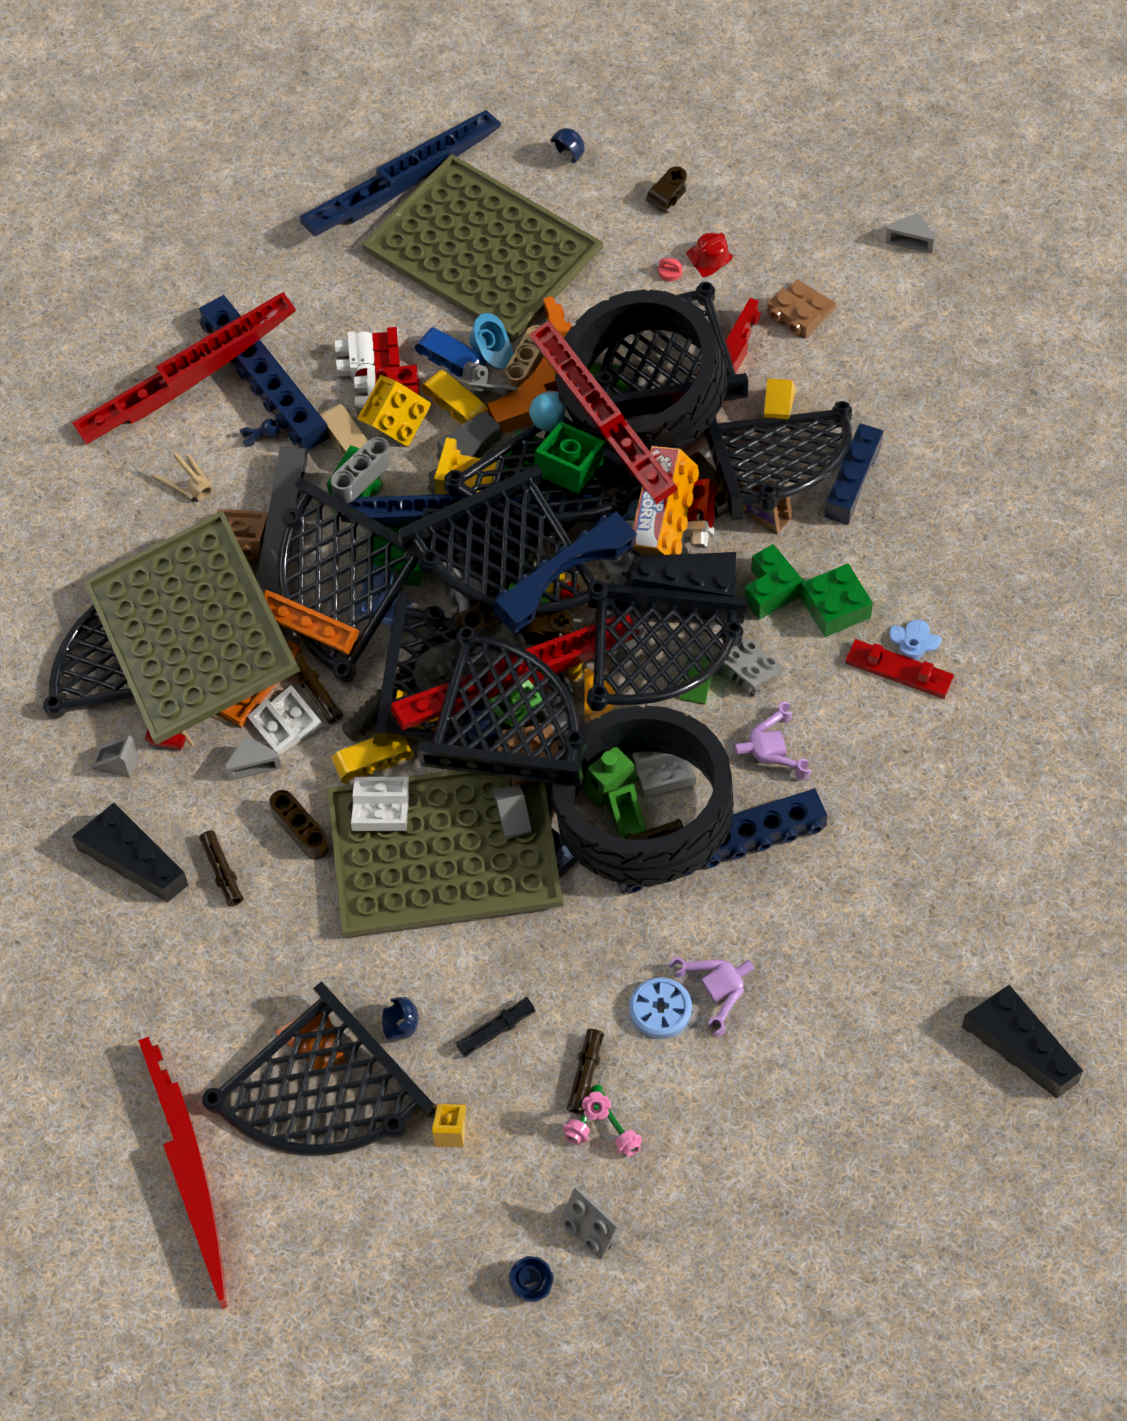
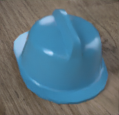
M484 313L478 316L470 334L472 349L479 352L490 366L497 369H506L514 352L502 321L491 313Z

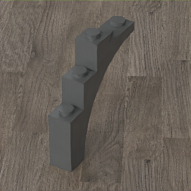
M483 411L437 441L438 460L440 461L446 437L456 439L457 450L461 451V455L482 458L491 447L501 440V426L486 411ZM437 468L428 473V489L432 495L435 494L434 478Z

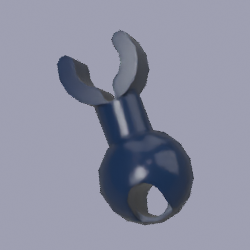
M266 419L259 428L252 430L245 427L239 431L243 437L250 435L248 439L243 440L244 445L250 447L255 444L256 439L263 436L269 439L276 437L280 432V426L277 421Z

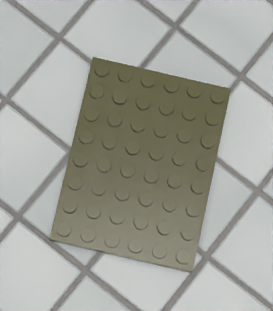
M451 154L362 243V248L368 254L477 319L478 316L484 313H491L497 316L502 321L508 338L515 341L544 311L543 299L553 296L555 299L603 248V242Z
M223 510L83 581L156 745L300 671Z
M455 770L408 776L409 801L406 831H352V795L354 784L327 788L343 938L563 907L545 782L537 781L520 786L524 793L532 833L509 839L504 837L493 795V790L512 786L511 780L506 781L505 777Z

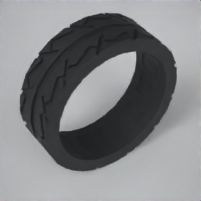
M643 289L617 294L609 297V300H603L588 309L575 322L576 325L571 326L564 337V340L588 370L607 347L621 338L642 331L666 330L678 333L692 340L702 350L701 365L697 377L690 389L678 402L650 417L626 420L649 451H651V446L681 449L696 440L709 427L708 424L713 422L722 407L726 393L724 388L727 387V368L709 321L699 308L683 297L667 291L651 289L649 291ZM555 372L559 394H561V399L566 405L572 421L590 435L606 441ZM606 441V442H605V446H607L609 449H611V450L614 452V450L611 448V446H610V445L608 444V442Z
M645 705V708L641 706L619 708L600 715L601 718H594L582 726L580 732L585 736L587 747L582 755L577 756L576 762H581L583 772L582 784L584 783L587 768L602 757L605 752L617 747L624 755L636 752H660L684 759L704 774L710 782L713 792L701 813L682 829L658 838L629 840L604 833L584 820L574 806L576 796L581 787L552 783L559 833L566 848L583 867L596 875L599 874L602 878L620 884L642 886V883L648 886L674 881L687 876L686 873H693L709 862L720 849L719 845L725 842L732 826L734 812L732 810L734 802L729 757L718 737L705 724L692 716L659 706ZM567 753L559 760H565Z

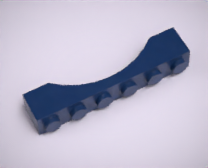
M617 511L609 517L608 515L603 516L592 530L581 532L573 544L562 546L554 558L550 561L545 559L536 567L535 572L531 575H523L516 582V586L509 591L505 589L496 596L493 612L513 634L535 619L537 606L543 593L560 574L585 562L615 560L634 545L637 533Z

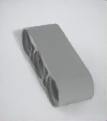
M382 437L370 439L332 475L331 485L334 497L346 504L352 502L389 467L391 457L389 444L386 439Z

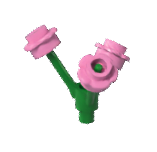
M594 1085L592 1093L583 1099L582 1109L585 1112L581 1119H570L568 1124L563 1125L565 1139L574 1145H579L580 1142L588 1141L587 1136L590 1129L585 1125L587 1119L603 1120L607 1117L619 1134L615 1141V1145L618 1148L617 1153L627 1157L636 1154L641 1149L640 1144L642 1142V1137L637 1135L634 1130L626 1132L623 1130L610 1110L611 1102L603 1093L601 1085Z

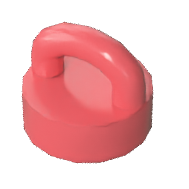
M673 258L661 259L658 266L659 277L668 282L678 280L682 275L681 263Z

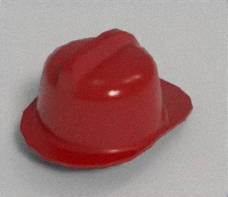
M723 232L719 234H703L698 238L696 245L686 252V255L702 278L714 274L720 268L727 265L733 257L728 251V244Z

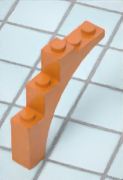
M553 296L544 298V314L547 322L550 320L564 338L572 325L570 322L565 321L561 304H556ZM543 357L534 373L517 390H513L506 396L488 403L489 415L501 426V434L533 424L529 408L535 397L546 391L559 393L555 380V371L545 357Z

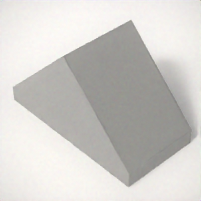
M918 212L887 226L886 243L927 253L933 252L935 235Z
M128 735L99 745L91 769L130 778L139 755L133 737Z
M247 736L225 764L229 781L282 769L278 752Z
M520 785L493 790L505 839L531 834L525 797Z

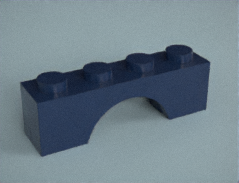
M859 423L849 451L826 501L825 518L849 525L858 504L870 467L874 466L882 447L884 430Z

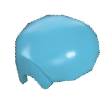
M543 392L531 402L529 408L531 420L537 428L543 431L552 432L560 421H564L566 405L558 399L560 395L558 392Z

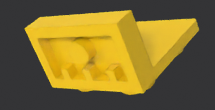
M380 375L357 420L380 430L408 447L428 412L431 402L399 382Z
M446 437L434 478L435 494H448L444 488V479L449 471L459 470L462 472L481 459L461 455V451L457 450L456 439ZM496 462L482 471L496 470ZM477 475L467 480L465 484L472 488ZM494 476L483 477L481 484L492 483Z

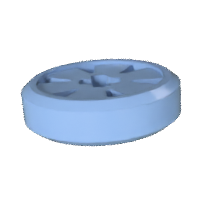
M664 977L646 980L634 990L631 996V1020L634 1026L648 1037L654 1039L674 1037L681 1033L690 1021L692 1013L690 995L675 980ZM657 1003H664V1007L668 1009H664V1013H658L657 1008L653 1006L657 1007Z

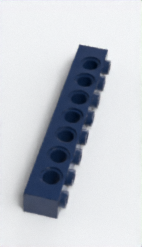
M225 295L199 308L201 316L199 323L205 332L209 331L211 334L241 317ZM258 340L229 362L237 366V372L242 380H248L253 394L256 397L259 395L262 398V403L267 412H273L280 428L287 430L289 439L294 446L298 445L300 448H307L308 451L329 439L325 420L261 340Z
M816 788L733 814L732 826L725 839V845L719 846L720 849L709 862L701 867L713 868L719 865L722 860L728 858L737 860L744 857L747 852L756 849L758 851H765L772 847L774 843L780 841L790 843L796 840L799 835L805 833L814 835L821 832L826 827L828 815ZM798 816L802 818V820L795 821L792 820L791 817ZM772 824L776 826V828L768 829L765 826ZM741 833H749L751 836H750V837H742V836H740L739 834H741ZM617 883L621 893L627 891L629 893H636L645 886L643 883L642 886Z

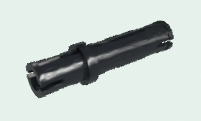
M524 997L512 1007L500 1010L499 1015L472 1031L469 1035L456 1041L455 1044L464 1058H466L508 1029L513 1030L516 1028L517 1023L535 1013L536 1010L531 1001Z

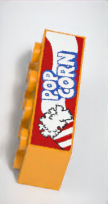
M651 446L650 452L676 484L678 491L656 505L642 487L632 528L637 533L632 548L641 556L681 554V539L683 531L686 530L688 524V508L693 502V486L699 476L698 465L681 449Z

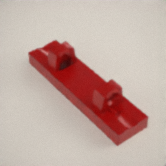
M858 639L854 640L845 664L945 699L954 679V674L936 668L932 663L927 661L922 663L885 650L882 645L876 643L871 645Z

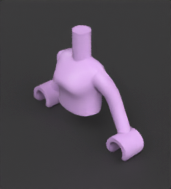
M784 701L779 704L775 714L761 722L750 732L749 742L734 744V752L736 755L752 753L754 758L761 764H781L795 768L796 777L806 780L812 772L810 769H805L808 767L809 761L804 758L799 761L786 758V746L782 733L780 731L764 732L778 721L786 723L791 720L793 713L785 712L789 710L790 704Z
M680 957L673 958L669 964L670 968L677 964L683 966L682 969L675 973V976L679 978L683 977L688 970L715 969L710 974L701 978V981L716 1004L728 997L717 1017H713L708 1021V1027H712L714 1024L721 1025V1028L715 1031L713 1035L714 1037L722 1036L725 1032L724 1019L744 992V983L741 977L755 969L753 964L748 960L735 968L731 963L724 960L685 962Z

